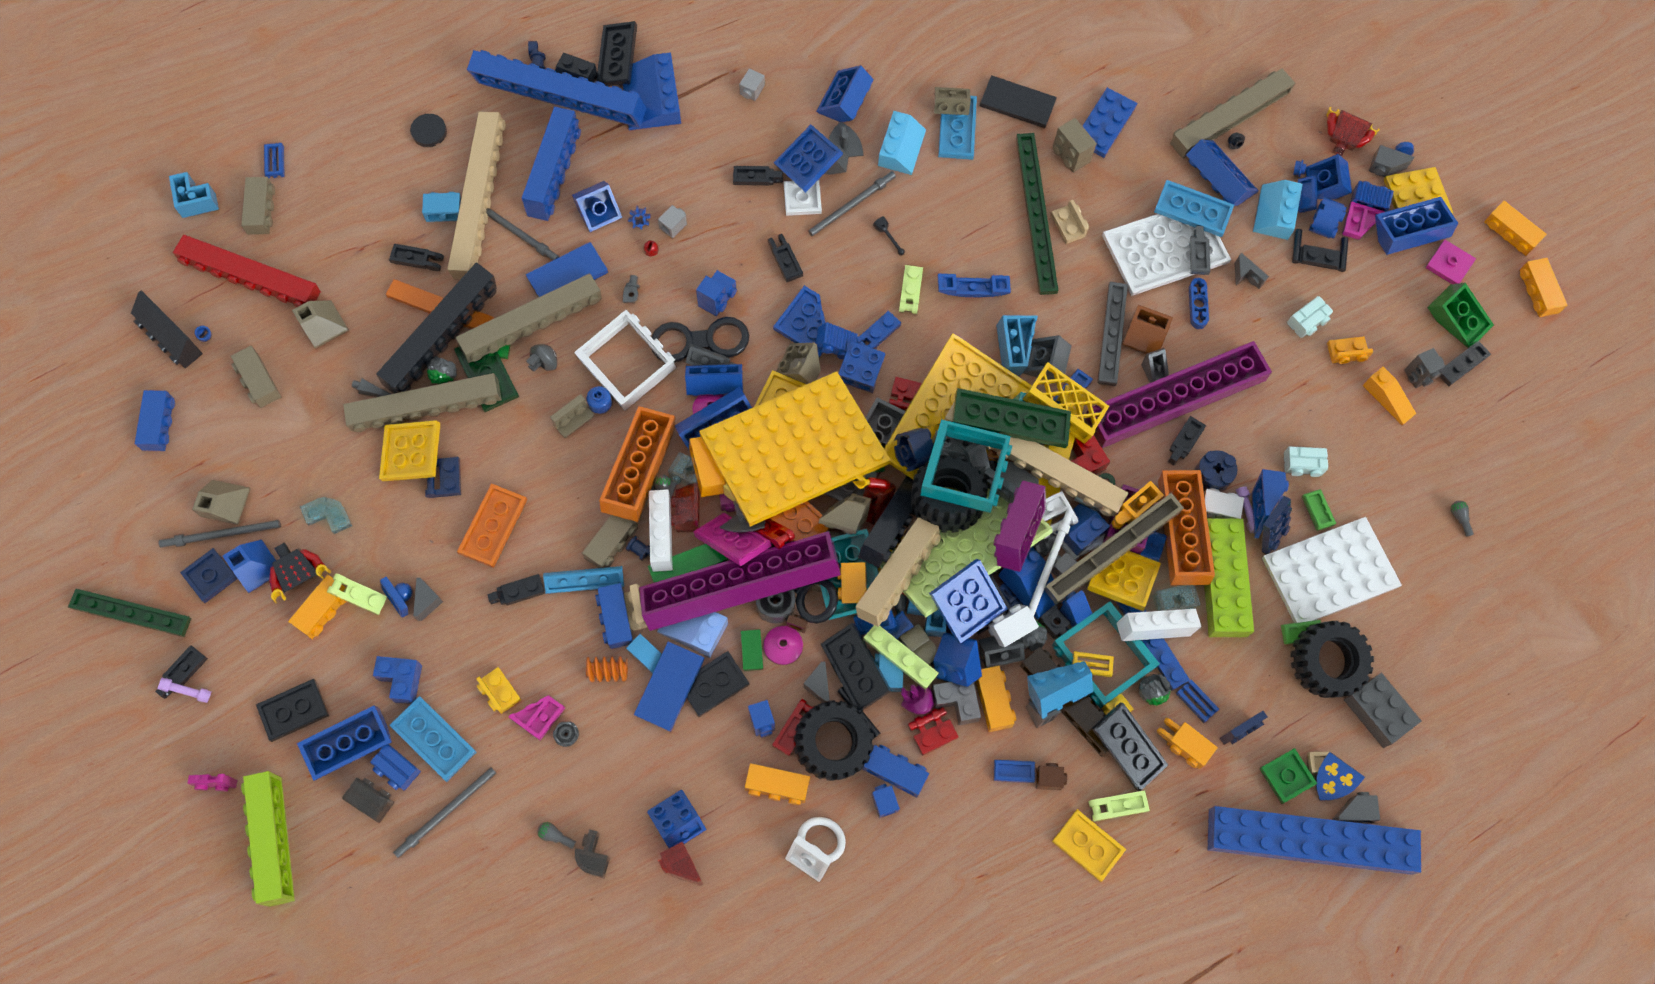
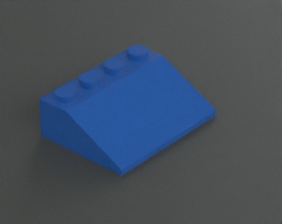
M671 52L653 54L633 63L631 83L623 84V91L628 92L632 90L637 92L647 110L641 127L628 125L629 130L681 124Z

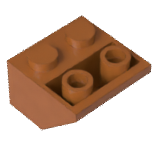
M1138 304L1122 345L1145 354L1161 349L1173 317Z

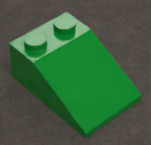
M1466 283L1450 284L1427 307L1435 320L1467 348L1478 342L1494 326Z

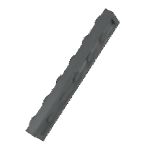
M1109 282L1098 384L1117 385L1128 284Z

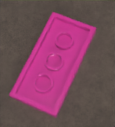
M726 513L720 514L693 531L697 539L739 566H742L771 547L770 540L755 531L731 532L720 529V526L732 518Z

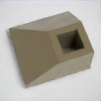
M331 300L308 301L292 310L315 349L349 331Z
M815 342L790 343L782 361L778 364L776 372L804 384L816 381L821 371L817 344Z
M211 480L198 492L192 510L200 517L238 524L250 488Z
M851 494L831 505L819 519V523L827 528H837L848 534H856L868 518L871 499Z

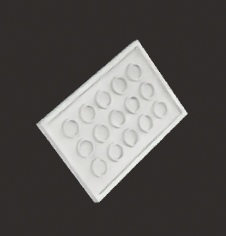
M1156 214L1105 231L1102 234L1125 284H1128L1131 296L1195 275L1190 274L1189 243L1190 237L1194 236L1195 227ZM1204 231V236L1209 239L1210 269L1230 263L1231 258L1221 238Z
M1366 517L1262 557L1294 623L1320 619L1402 586Z

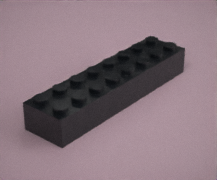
M476 262L376 373L381 384L393 394L410 391L413 382L420 380L423 376V371L427 368L430 360L439 353H443L447 349L448 343L452 339H456V336H459L460 329L472 321L474 312H480L485 305L484 302L495 295L497 287L494 275Z

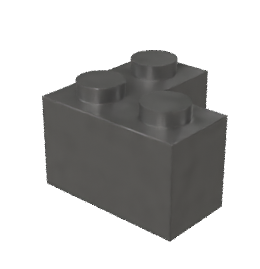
M952 682L933 685L931 690L936 709L955 706L959 725L979 722L981 714L974 682L968 687Z

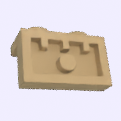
M1070 200L1068 206L1051 212V217L1066 244L1086 236L1089 225L1087 220L1083 219L1080 207L1075 204L1074 200Z
M638 584L630 585V592L624 593L630 629L632 631L647 627L642 617L640 586Z

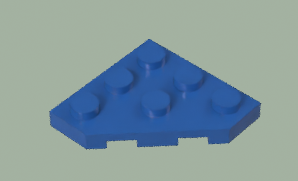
M804 285L775 323L773 330L794 343H816L818 327L826 323L820 295ZM817 348V349H818V355H819V358H820V356L823 354V352H822V349Z

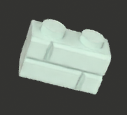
M1317 296L1293 314L1287 321V324L1295 330V333L1300 338H1303L1305 335L1311 336L1317 331V326H1324L1331 320L1329 316L1333 310L1325 304V301L1320 296Z
M1289 446L1284 451L1285 473H1291L1292 476H1301L1303 474H1310L1311 477L1322 476L1328 470L1327 449Z

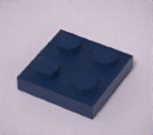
M214 548L180 572L204 603L238 579Z
M1263 710L1220 737V740L1224 745L1228 742H1231L1233 745L1263 726V720L1268 718Z

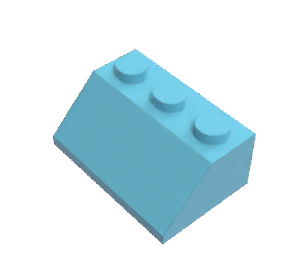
M893 111L879 153L878 166L912 175L926 129L911 115Z
M1289 180L1263 184L1261 186L1253 232L1288 240L1295 230L1303 184Z

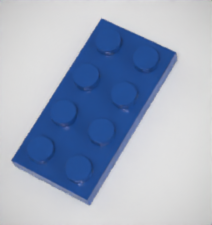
M1108 87L1083 124V128L1097 143L1094 153L1105 158L1138 104Z

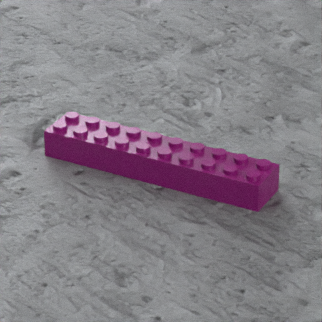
M1252 341L1105 401L1104 403L1109 405V408L1095 429L1094 435L1102 448L1265 382L1272 371L1255 341ZM1097 405L1092 406L1094 413L1101 412L1102 408ZM1086 418L1089 426L1092 427L1091 418Z
M828 531L787 543L780 549L776 547L767 549L742 566L729 560L641 586L639 589L642 617L649 631L839 576L841 573L831 535Z

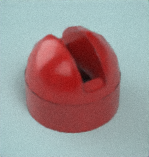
M652 240L647 241L644 244L645 254L650 257L657 255L659 251L657 243Z

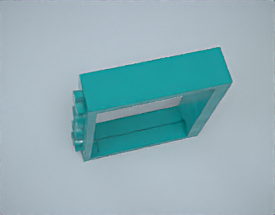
M941 419L923 480L921 496L991 513L992 507H997L999 495L996 494L997 489L1001 490L1004 478L1001 477V473H1006L1008 461H1005L1006 455L1010 456L1012 445H1009L1011 436ZM946 436L1001 450L988 499L932 485Z
M1111 601L1053 642L1052 647L1056 652L1055 655L1058 658H1062L1065 666L1072 665L1073 654L1064 642L1103 614L1120 635L1116 623L1123 616ZM1141 640L1125 642L1144 665V669L1107 696H1104L1093 681V692L1089 694V697L1100 709L1160 665Z

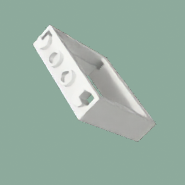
M627 310L622 312L574 352L599 383L610 392V395L624 411L676 369L675 359L670 352L665 353L662 350L663 345L657 338L653 340L649 329L646 326L642 327L639 324L640 320L638 317L630 314ZM630 324L665 364L624 398L592 362L589 356Z

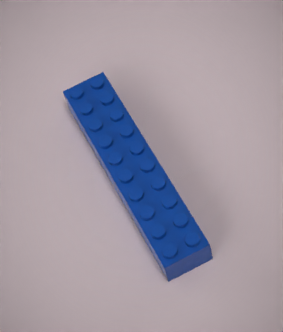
M473 50L467 67V71L478 84L638 128L641 127L647 110L639 94L635 91L629 90L626 92L617 86L608 87L599 81L593 83L584 77L575 78L565 72H562V74L556 73L551 68L542 69L532 63L529 65L523 64L518 59H513L512 61L499 54L497 56L491 55L484 50H480V52Z
M1219 806L1209 809L1207 851L1410 875L1421 873V830Z

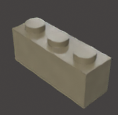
M246 177L241 226L247 235L269 234L270 227L273 225L271 211L274 210L272 196L275 195V186L268 177Z
M252 345L231 355L234 361L231 365L237 374H241L242 378L239 380L245 389H249L250 393L247 395L253 404L257 403L262 408L281 398L272 378Z
M611 515L582 552L584 559L598 568L610 567L614 562V556L617 552H621L625 548L626 540L629 537H633L637 532V522Z

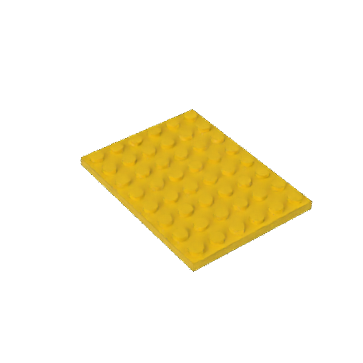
M952 333L884 447L891 460L890 465L914 479L918 469L909 472L906 471L908 469L906 466L899 464L894 451V446L897 445L895 437L900 433L920 427L929 429L932 439L936 430L939 429L941 419H945L955 401L957 388L1014 399L1020 392L1027 393L1032 385ZM943 487V488H947V489L959 491V490H957V489H955V488Z
M837 371L699 431L702 440L750 527L857 479L856 475L862 474L864 476L890 464L891 461Z

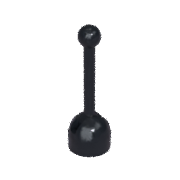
M884 216L878 218L873 223L874 228L879 232H885L897 248L898 254L904 255L905 250L900 248L887 230L889 227L887 219Z

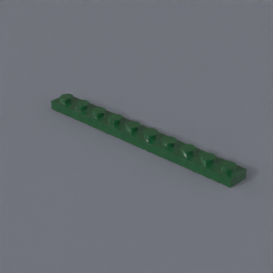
M1017 134L1016 141L1039 295L1058 294L1059 289L1035 134Z

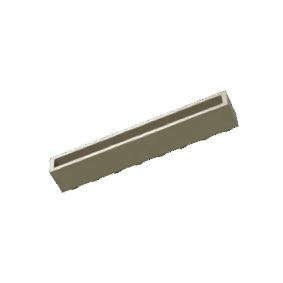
M1283 68L1277 72L1273 71L1264 80H1258L1251 88H1245L1238 96H1232L1223 105H1217L1210 113L1206 112L1200 119L1193 120L1185 128L1176 130L1173 133L1170 144L1184 159L1187 157L1186 154L1201 139L1215 140L1288 95L1292 91L1295 82Z
M589 273L455 338L467 362L478 361L488 353H494L505 345H511L522 337L530 336L538 329H544L555 321H561L572 313L580 312L588 305L598 303L602 299L601 291Z
M492 373L346 403L343 406L346 426L351 431L362 432L366 428H381L385 424H400L404 420H419L424 416L434 417L443 412L454 413L462 408L473 409L481 404L492 405L502 399L498 378Z
M1170 493L1047 584L1044 588L1045 592L1057 605L1070 593L1083 586L1177 516L1184 507Z

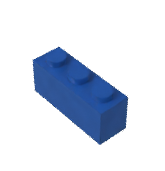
M742 364L686 366L685 381L687 395L728 394L738 387L743 391Z
M143 391L135 445L142 451H165L166 444L169 443L168 431L172 425L171 412L175 407V400L167 391Z
M621 583L598 588L599 594L595 595L597 606H601L602 609L599 619L601 625H605L606 632H602L604 643L608 644L610 649L628 646L633 641L623 587Z
M874 745L873 751L869 755L871 758L868 763H865L863 770L917 798L929 775L926 772L927 769L916 763L913 765L909 763L908 758L903 755L897 754L895 756L890 753L889 748L883 745H879V747Z

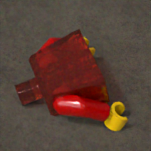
M1329 107L1326 114L1328 135L1331 136L1330 141L1336 144L1333 153L1342 156L1346 149L1353 151L1354 148L1363 147L1371 142L1380 130L1379 128L1374 130L1372 123L1343 110L1337 109L1334 112L1331 110L1332 107Z
M862 474L856 475L855 477L858 481H853V483L859 489L867 485L863 496L871 499L866 521L875 525L893 498L896 487L886 479H865Z

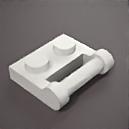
M1063 491L1046 499V510L1043 515L1045 521L1066 513L1067 509L1073 511ZM1075 513L1073 514V517L1069 525H1075L1078 523V518ZM1062 520L1051 525L1052 533L1057 531L1060 522L1062 523Z

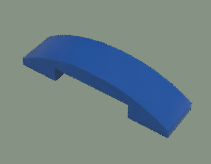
M956 274L937 275L938 292L947 295L980 298L1002 296L1011 293L1010 276L992 275L991 278H958Z

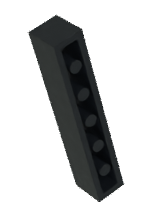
M906 476L859 552L858 558L877 568L881 566L883 561H888L892 553L890 549L895 550L899 542L897 538H902L906 531L905 526L909 527L913 519L911 515L915 516L911 506L913 479L909 476Z

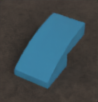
M639 634L626 649L653 674L662 654Z

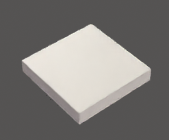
M819 180L806 193L793 181H784L786 216L822 214Z

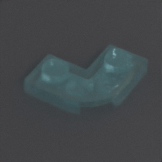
M321 497L300 506L308 525L326 518L334 534L352 526L345 507L340 501Z

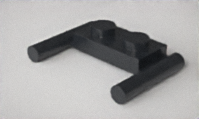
M1295 230L1292 263L1328 268L1340 272L1346 271L1349 238H1341L1340 251L1310 245L1302 247L1303 230Z

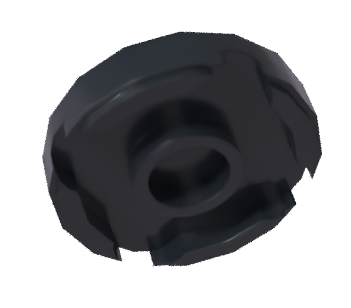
M423 114L413 121L410 132L418 145L433 147L445 139L447 128L444 120L438 115Z

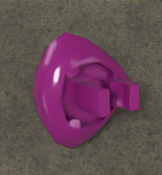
M911 685V691H907L905 687L901 688V695L904 698L901 703L903 708L917 715L926 714L932 710L934 696L929 686L926 690L920 685L916 687Z

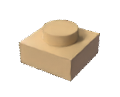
M1329 752L1307 753L1310 773H1318L1320 765Z

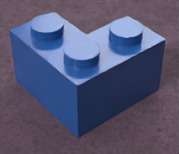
M718 270L712 278L705 276L696 289L698 307L717 317L720 312L725 310L729 298L735 296L737 292L736 280Z
M377 656L373 676L378 681L392 682L389 698L393 702L412 704L416 700L422 665L417 660Z

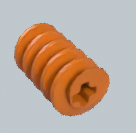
M603 656L601 662H599L597 657L591 662L590 658L587 657L586 678L589 677L590 682H594L597 677L598 681L602 682L605 676L606 681L610 682L613 676L614 681L618 682L621 676L622 681L625 682L628 677V659L626 658V661L623 662L622 657L619 656L618 661L615 662L614 657L611 656L610 661L607 662L606 657Z

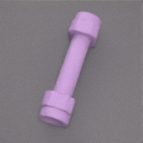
M1240 487L1236 489V493L1239 497L1244 498L1243 508L1248 520L1246 526L1250 533H1254L1253 510L1248 498L1250 493L1247 487Z
M161 678L157 688L164 692L170 690L195 697L197 701L208 703L212 692L203 688L197 690L172 683V680L167 678Z

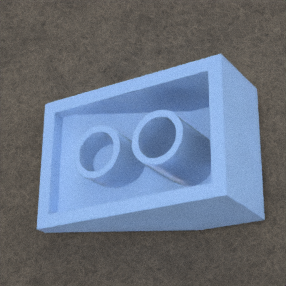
M713 612L659 628L657 632L710 658L728 625V618Z

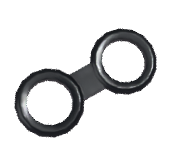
M723 317L714 321L707 330L690 331L687 326L681 323L668 322L655 329L651 338L659 340L662 334L670 330L683 333L686 337V346L681 352L672 355L675 359L674 363L687 357L691 344L728 358L737 356L747 347L750 335L748 328L742 321L734 317ZM725 325H732L738 328L742 334L740 343L735 348L729 350L717 347L713 341L716 330ZM652 350L653 354H654L659 360H661V359L659 358V356Z
M828 579L793 589L797 594V611L801 618L809 623L818 624L825 622L833 616L837 609L838 592L834 584ZM822 585L829 593V605L823 613L811 615L805 608V596L813 586Z

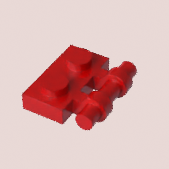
M895 377L891 396L898 399H889V403L900 409L907 410L910 403L903 402V399L912 401L922 383Z
M944 707L938 710L935 708L929 714L923 717L918 716L914 718V721L908 723L910 731L918 728L920 732L913 738L922 756L959 738L951 720L942 722L940 718L947 714ZM934 720L936 726L926 730L924 725Z

